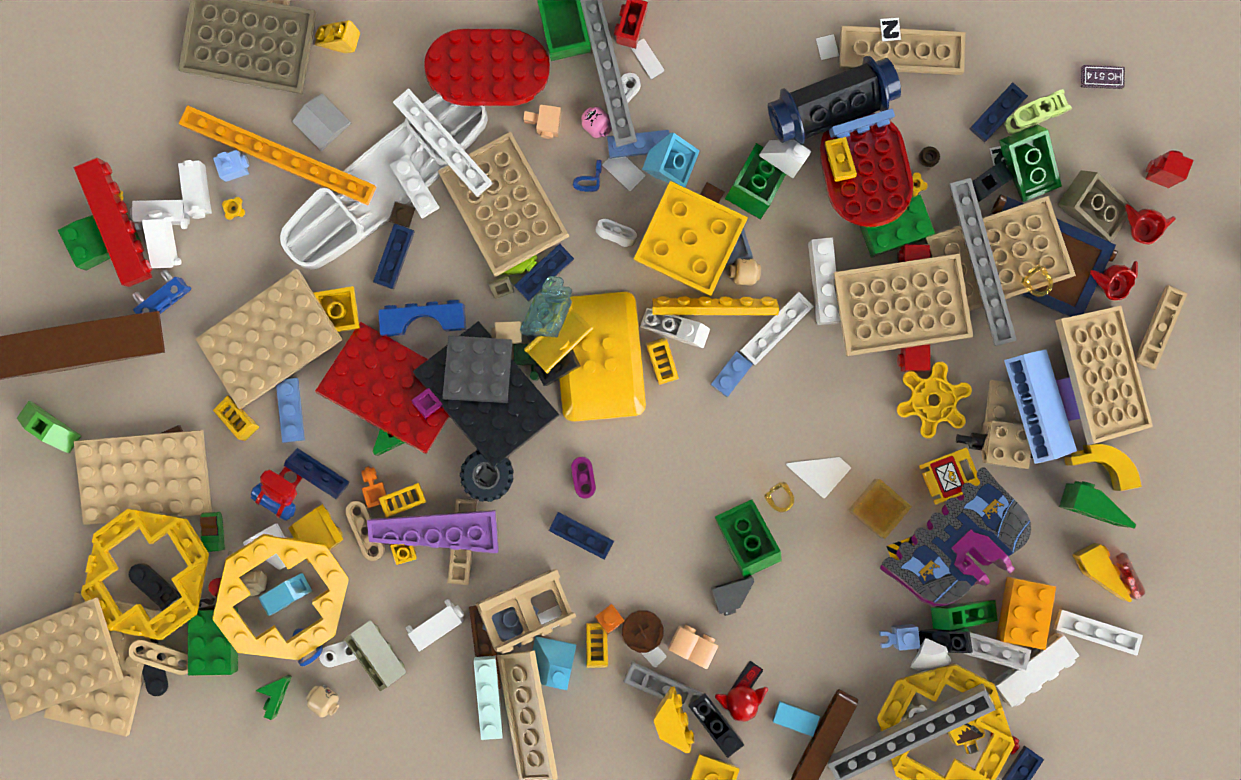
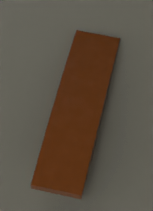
M160 311L0 336V380L44 373L51 374L165 353Z

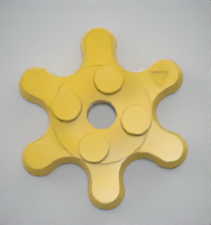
M936 362L932 367V374L927 379L920 378L912 371L906 372L903 375V383L911 389L912 396L908 401L898 404L897 414L903 418L917 415L922 421L920 433L924 438H932L936 433L938 423L942 421L948 422L956 429L962 428L966 423L964 415L957 410V402L962 398L969 397L972 388L965 382L958 385L950 384L946 378L948 367L944 362ZM935 394L938 397L939 401L936 406L929 405V395Z

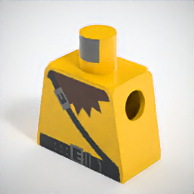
M975 720L947 732V734L956 746L964 745L966 754H973L979 751L976 740L985 737V730L983 727L975 724Z

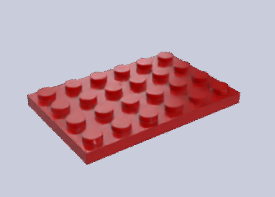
M360 322V328L354 330L315 392L422 453L427 454L449 418L448 414L440 407L425 419L412 403L414 398L426 390L415 377L413 371L428 359L387 336H381L380 332Z

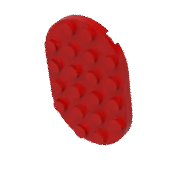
M457 29L449 31L438 37L430 45L424 61L425 76L431 89L441 95L445 101L461 106H515L533 100L534 96L541 90L543 91L550 73L549 57L542 44L533 36L514 29Z
M890 122V124L883 127H878L876 124L870 126V130L859 134L857 131L850 132V136L846 137L857 174L855 178L837 182L834 180L825 148V141L838 138H831L829 130L824 132L820 144V160L829 201L834 210L850 223L865 227L882 226L899 218L911 201L913 177L902 134L895 124Z

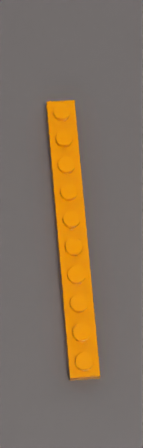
M187 105L179 121V125L364 205H369L376 190V186L191 106Z

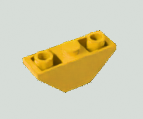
M349 20L321 25L315 33L316 41L314 45L345 54L355 52L360 31Z
M675 686L669 688L657 707L654 724L661 740L685 753H690L692 743H694V734L688 728V716L682 710V698L680 694H677Z

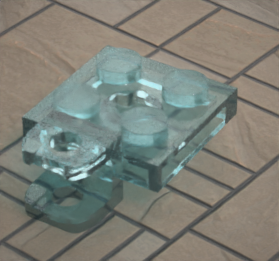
M548 277L540 291L542 295L534 296L520 328L524 335L558 337L572 304L570 299L572 289L569 286H563L564 280L561 277ZM556 282L555 286L550 287L552 283Z

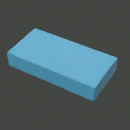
M779 701L772 721L813 737L820 716Z

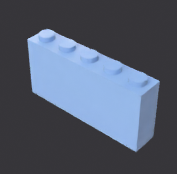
M1047 349L1004 360L1034 463L1054 460L1076 452L1077 449Z

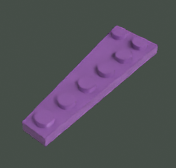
M496 510L367 520L369 542L405 544L409 546L420 545L432 548L442 547L454 550L465 549L487 553L499 552Z

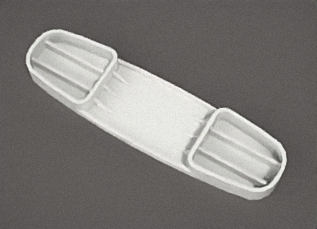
M439 94L423 103L464 151L471 146L486 128L488 118L485 106L456 105L445 101ZM405 118V122L388 133L343 171L376 186L369 205H364L330 189L320 188L295 212L282 228L280 241L284 251L303 268H321L341 256L389 221L394 201L406 205L411 203L410 198L391 169V163L407 154L427 187L440 176L438 170L448 166V164L409 120Z

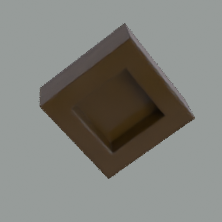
M394 201L389 222L409 228L415 207Z

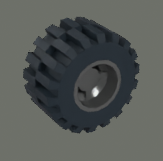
M477 450L470 454L461 466V486L464 487L466 494L468 493L471 495V498L478 499L480 502L498 500L508 492L513 482L514 470L511 465L512 463L506 458L493 469Z

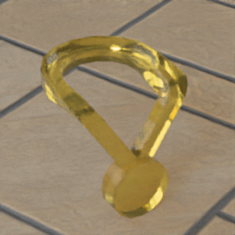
M1039 264L1031 269L1028 275L1022 279V284L1032 295L1044 296L1051 291L1053 279L1045 267ZM1038 271H1041L1049 282L1048 288L1043 292L1035 291L1028 280Z
M786 482L776 484L765 494L766 501L775 511L786 512L793 507L794 495ZM781 487L790 496V503L785 508L777 507L771 497V494Z

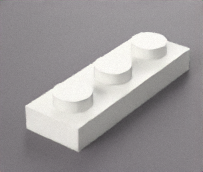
M407 154L390 164L391 169L421 218L440 208Z
M970 632L973 653L963 654L1026 672L1031 654L1030 649Z

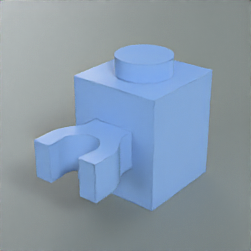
M238 150L229 153L222 152L213 158L219 177L225 182L249 174L247 167H250L246 155L241 154Z
M914 624L891 626L892 633L879 631L880 636L888 637L886 643H880L881 648H888L891 645H894L899 651L920 648L918 627Z

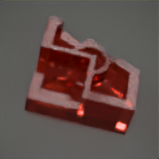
M1122 552L1116 556L1118 561L1115 563L1123 575L1120 578L1122 583H1125L1130 589V597L1137 600L1145 594V589L1128 555Z

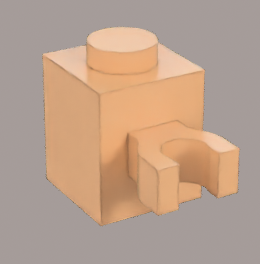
M540 105L539 114L524 111V123L537 124V134H540L542 138L552 139L553 136L558 137L561 107Z

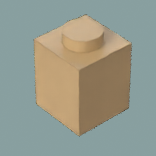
M521 321L495 322V328H492V338L512 339V345L523 344Z

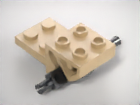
M990 380L985 422H982L981 434L971 433L970 436L957 434L956 443L968 444L969 449L981 450L983 463L1029 469L1030 458H1033L1012 385L1010 382Z

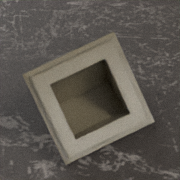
M508 275L489 282L495 299L514 293Z

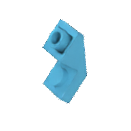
M301 573L281 583L258 599L267 615L270 616L286 608L292 602L310 594L312 589L304 574Z

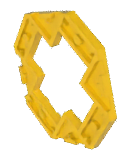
M126 509L93 534L91 542L93 543L91 555L88 557L85 571L87 572L85 585H82L81 595L85 602L94 598L99 599L109 631H118L125 634L162 640L197 615L209 553L188 519ZM139 528L149 544H154L168 533L188 565L187 568L171 579L182 597L151 620L141 604H136L122 614L102 582L119 569L109 550Z
M262 534L225 559L217 601L212 616L213 621L237 653L300 660L336 635L349 578L325 543H313L301 539L281 538ZM276 553L288 570L308 558L329 588L311 600L322 618L287 641L275 625L255 637L233 607L251 595L240 576Z
M956 663L896 679L877 715L881 731L900 723L916 692L936 702L945 684L963 693L983 683L996 710L975 719V724L993 733L975 768L954 758L945 776L908 757L909 751L891 759L895 775L903 780H996L1015 744L995 684Z

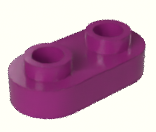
M578 457L571 465L576 494L586 499L592 497L596 491L593 467L588 458ZM580 463H584L586 465V469L584 471L578 470V465ZM588 484L590 487L589 491H582V485Z

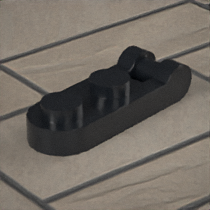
M139 563L130 568L128 575L131 582L156 603L161 611L182 597L174 587L149 565ZM166 593L169 595V598H168L167 601H166L165 599H163V596H164Z
M150 639L151 642L159 644L157 639ZM139 646L136 648L137 652L143 650V646ZM161 653L157 655L159 660H163ZM144 664L142 674L147 692L155 697L163 695L169 687L166 671Z

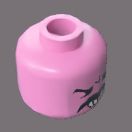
M590 107L583 113L581 118L582 127L592 137H605L611 132L612 127L609 115L600 107Z

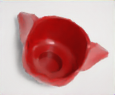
M1129 204L1125 205L1128 221L1131 225L1132 238L1142 244H1153L1176 219L1175 216L1165 219L1162 213L1154 209H1142L1138 212Z
M1134 261L1131 269L1125 265H1112L1106 268L1103 274L1095 270H1090V274L1102 288L1108 299L1122 300L1127 297L1135 285V279L1138 275V262Z
M739 686L731 689L727 694H716L715 698L723 708L729 711L733 720L746 722L757 715L758 706L762 703L768 692V687L753 690L748 686Z

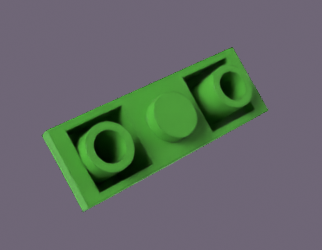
M32 401L27 402L17 417L26 431L42 442L66 453H70L74 448V441L81 438L80 434Z

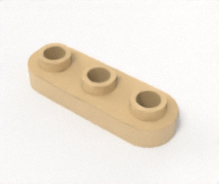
M362 501L349 503L345 511L363 556L369 561L380 559L385 552L383 543L369 542L368 534L363 533V528L368 527L367 520L372 519L367 505ZM356 507L361 509L360 515L355 514L354 510ZM372 546L377 547L378 551L376 554L371 552Z
M137 639L129 647V656L134 661L178 675L188 673V653L145 639ZM138 646H143L145 651L143 653H138L136 651V648ZM164 653L166 657L163 660H159L157 655ZM181 659L186 661V665L183 667L178 665V661Z

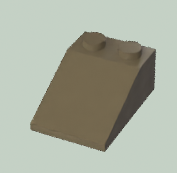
M1084 170L1079 172L1058 203L1070 217L1109 242L1113 241L1128 219L1125 205L1129 204L1133 207L1098 172Z

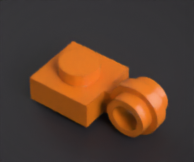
M365 467V470L361 471L365 483L369 482L370 486L363 487L362 492L367 508L381 505L378 498L387 495L383 482L374 483V480L378 479L375 468Z

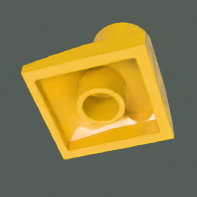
M354 286L314 292L315 297L337 332L360 328Z

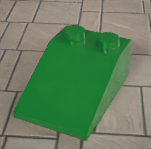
M1037 124L999 140L1003 158L1007 168L1014 176L1013 182L1022 202L1062 187L1047 128Z
M756 143L726 195L725 200L761 220L771 205L786 174L759 156L764 147Z
M93 215L76 220L58 229L77 268L87 271L110 259ZM135 232V236H136L137 240H140V242L142 243V241H141V239L139 238L137 232Z
M1074 481V484L1066 483L1059 505L1060 508L1118 527L1135 529L1136 524L1101 490L1095 489V484L1085 481Z
M753 499L715 516L743 578H747L782 561L781 550Z

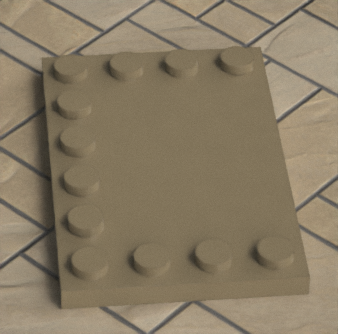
M190 0L178 70L194 75L303 94L317 12L315 10L260 0Z

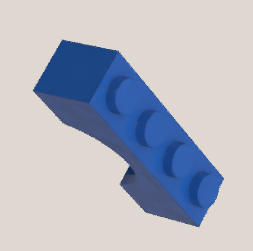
M448 300L447 304L439 305L438 302H426V306L410 303L405 304V308H397V305L384 306V309L378 310L381 336L405 335L408 326L414 320L421 317L436 319L446 332L467 330L465 305L459 303V300Z

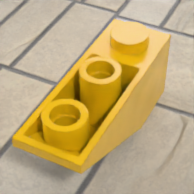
M1093 543L1072 554L1082 574L1119 599L1127 602L1132 601L1129 595L1131 594L1130 589L1125 583H1122L1119 577L1121 575L1120 571L1110 561V553L1104 545Z

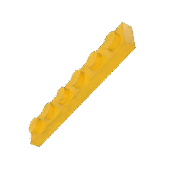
M661 296L652 298L653 315H779L778 301L772 297H763L762 299L721 297L718 299L706 296L700 298H689L686 296L668 298Z

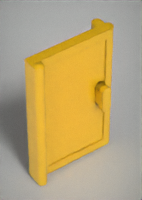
M569 305L524 348V351L548 374L593 328Z

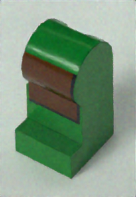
M221 512L202 513L200 516L201 542L208 552L225 550Z

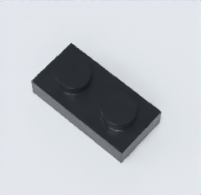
M571 349L548 374L540 365L536 366L535 369L543 386H548L581 367L573 349Z

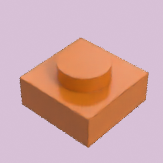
M612 604L595 616V619L607 635L625 621Z

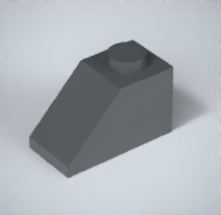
M752 576L711 587L719 614L724 613V616L736 613V609L741 608L754 583Z

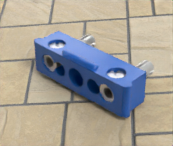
M163 270L161 275L167 283L146 300L143 299L139 292H135L132 296L138 303V306L133 311L136 314L160 311L161 314L191 291V287L187 286L182 278H173L167 270Z

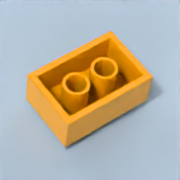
M1006 577L996 639L1006 643L1046 650L1056 586Z

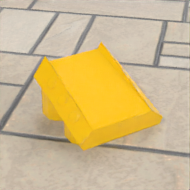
M323 504L288 527L293 538L313 543H325L329 550L343 540V532L339 527L335 526L331 519V514L325 509Z

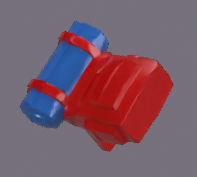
M284 467L279 475L270 469L268 471L265 470L260 476V483L251 491V499L257 505L260 504L276 514V517L287 521L294 516L296 511V505L292 501L297 495L296 487L303 478L296 474V480L290 483L284 479L287 472H293L287 467Z

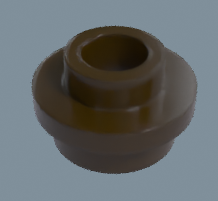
M925 147L919 153V161L925 167H934L940 160V153L934 147ZM926 154H930L932 156L931 161L926 159Z

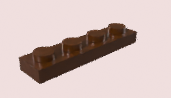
M469 606L475 657L496 656L498 687L501 689L497 652L493 648L487 631L482 629L484 623L477 606Z

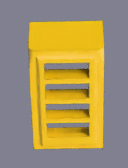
M664 337L646 343L658 384L661 385L679 379L667 339ZM664 347V349L653 352V348ZM663 354H666V356H667V357H664V358H661V359H658V360H656V358H655V357L660 356V355H663ZM669 362L668 366L658 368V365ZM668 370L672 371L671 374L662 377L660 375V373Z
M228 395L213 409L215 414L239 440L246 441L259 428L243 409H238L233 399ZM229 406H231V408H230V409L226 412V414L224 415L223 412H224ZM236 412L237 414L231 420H229V418ZM242 418L243 420L237 426H235V424Z
M420 483L378 498L386 518L427 502ZM415 489L419 501L415 502L411 490ZM407 492L408 498L411 503L409 505L406 504L405 498L403 496V493ZM397 495L399 496L401 504L403 506L401 508L398 507V504L395 499V496ZM389 498L391 499V502L394 507L393 511H390L389 505L387 503V499Z
M586 623V668L608 667L607 633L599 623ZM590 630H603V634H590ZM591 639H603V643H591ZM591 648H603V651L591 652ZM591 657H603V660H591Z

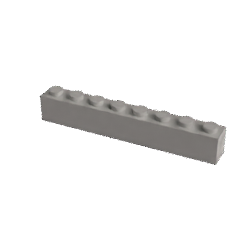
M982 683L831 755L828 766L836 780H848L996 710L994 703Z

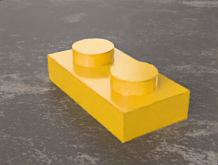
M846 137L825 141V148L835 182L855 178L857 173Z

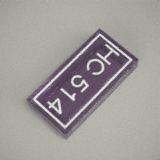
M1083 65L1081 67V88L1123 89L1125 86V67Z

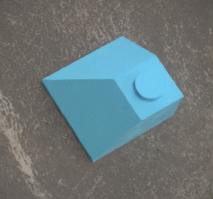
M670 133L649 150L642 170L654 178L667 183L672 181L686 188L700 150L675 133Z
M535 636L532 651L535 650L542 685L567 690L577 644Z

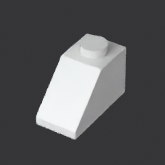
M769 140L759 156L791 178H794L812 151L795 140H789L781 143L779 140Z

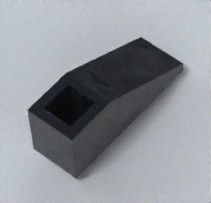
M706 693L688 705L727 758L744 746L743 740Z

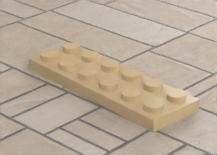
M842 26L840 32L839 69H852L860 66L865 56H871L875 61L888 58L897 72L962 75L965 63L966 32L900 29L901 40L882 41L881 28Z
M535 650L499 654L497 659L519 780H556L558 776Z

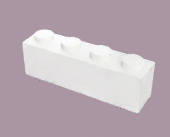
M833 237L812 239L808 243L816 323L817 325L837 324L840 322L833 278V273L836 272Z
M1055 633L1047 639L1046 650L1036 648L1031 652L1026 672L1009 668L993 680L992 683L995 684L998 694L1006 704L1011 707L1018 706L1025 701L1027 695L1039 691L1042 688V684L1047 680L1055 679L1059 675L1058 672L1064 667L1072 666L1075 663V659L1079 657V654L1064 635Z

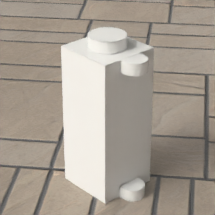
M186 160L183 163H178L184 212L194 219L204 218L206 214H212L205 165L199 160Z
M183 200L132 201L130 217L132 222L135 223L136 230L142 229L143 218L150 211L160 210L162 213L173 215L172 225H181L182 229H187L188 224H190V216L184 212Z
M160 210L150 211L142 220L149 260L152 268H172L174 265L181 264V259L177 256L171 223L174 218L170 213H162Z
M446 599L444 601L447 606L415 629H412L410 625L405 627L408 636L419 652L464 621L462 618L464 613L458 605L454 606L449 599Z

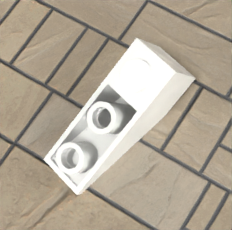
M646 308L640 325L643 329L700 348H704L710 331L708 327L700 322L679 316L653 315V311L650 308Z

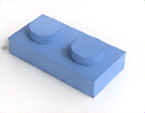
M736 351L711 385L728 397L753 363Z

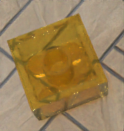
M874 479L848 511L879 538L886 539L912 506L881 479Z

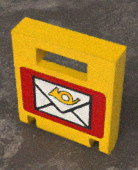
M967 447L919 465L920 469L929 467V471L922 473L931 497L938 494L941 496V498L933 500L935 505L949 498L962 495L961 488L965 483H971L974 486L980 484L977 478V470ZM967 460L974 478L966 480L959 461Z

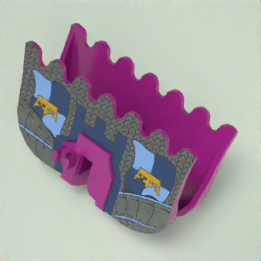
M981 467L977 472V478L980 481L978 486H974L971 483L963 484L961 488L963 494L957 496V499L949 498L946 504L942 507L943 515L940 513L932 514L927 522L929 530L923 527L916 529L915 534L912 536L914 545L908 542L900 545L897 550L899 560L888 557L880 566V570L896 580L923 603L931 606H947L963 597L972 586L976 584L987 586L990 583L987 575L966 555L967 552L983 566H989L994 563L1010 574L1015 570L1009 556L1027 543L1031 534V522L1025 510L995 480L985 467Z

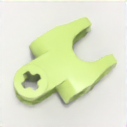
M1064 90L1056 91L1047 97L1039 98L1018 108L1004 122L1007 132L1015 134L1071 110L1072 107L1064 96ZM1014 118L1016 125L1020 127L1019 129L1011 127V119Z

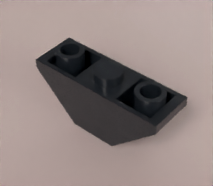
M1003 161L972 181L978 202L1014 178Z
M967 628L955 630L926 629L919 631L920 645L926 638L945 646L948 653H973L970 631Z

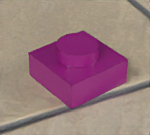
M429 388L412 400L413 405L425 419L442 405Z

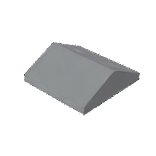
M323 93L306 103L292 121L321 152L351 124Z

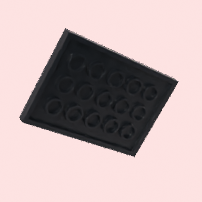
M479 321L459 335L464 337L492 338ZM447 345L413 371V374L426 389L429 388L442 403V409L493 469L559 417V413L512 359L508 403L443 399Z

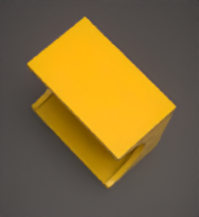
M670 181L637 250L634 261L711 296L748 217Z

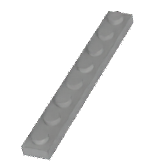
M580 0L616 146L619 147L637 142L602 0Z
M967 178L950 183L949 187L994 346L1017 341L972 179Z

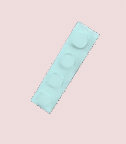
M496 656L474 657L481 740L501 739L503 731Z

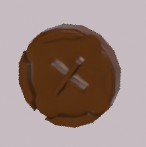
M638 610L631 613L625 619L622 626V636L631 650L638 653H647L660 645L664 636V627L655 613L648 610Z

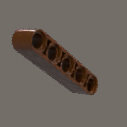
M841 689L835 692L815 730L814 736L810 739L799 760L791 780H819L858 705L859 700Z

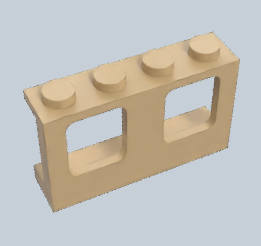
M557 569L549 570L476 603L496 652L507 653L513 650V646L520 642L521 645L533 641V637L538 634L544 636L553 631L552 628L560 625V627H564L572 623L571 619L575 618L576 615L570 609L558 579L560 575ZM551 589L561 610V615L549 622L540 624L531 604V598ZM514 607L523 632L502 642L492 621V616L504 609Z

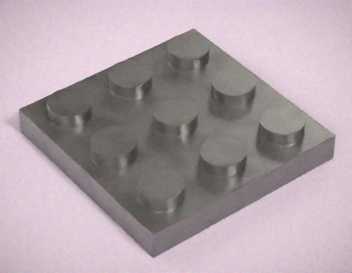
M448 336L443 399L508 403L512 339Z

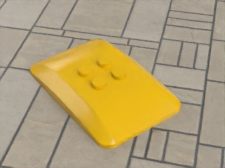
M615 292L557 299L553 305L554 319L571 305L572 309L593 328L591 332L572 348L581 367L559 379L564 417L569 421H585L637 416L643 413L646 406L637 307L633 294L629 292Z

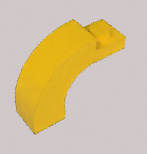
M1103 444L1083 445V450L1073 452L1071 456L1064 457L1065 465L1073 466L1097 462L1104 466L1110 475L1114 491L1142 487L1140 476L1134 463L1126 454L1112 446Z

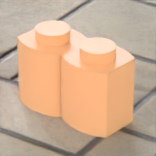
M685 624L684 627L678 626L668 647L669 651L707 669L718 648V645L714 643L715 639L707 634H704L703 637L695 633L696 629Z

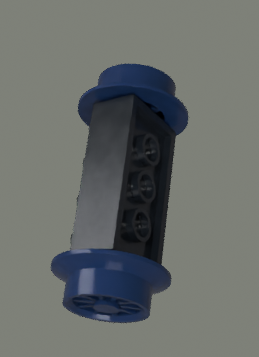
M865 56L862 65L790 93L785 88H782L779 99L768 103V114L773 130L781 143L794 139L802 145L805 139L825 132L833 126L856 120L876 111L888 110L889 102L900 98L901 85L897 71L888 58L875 61L871 56Z

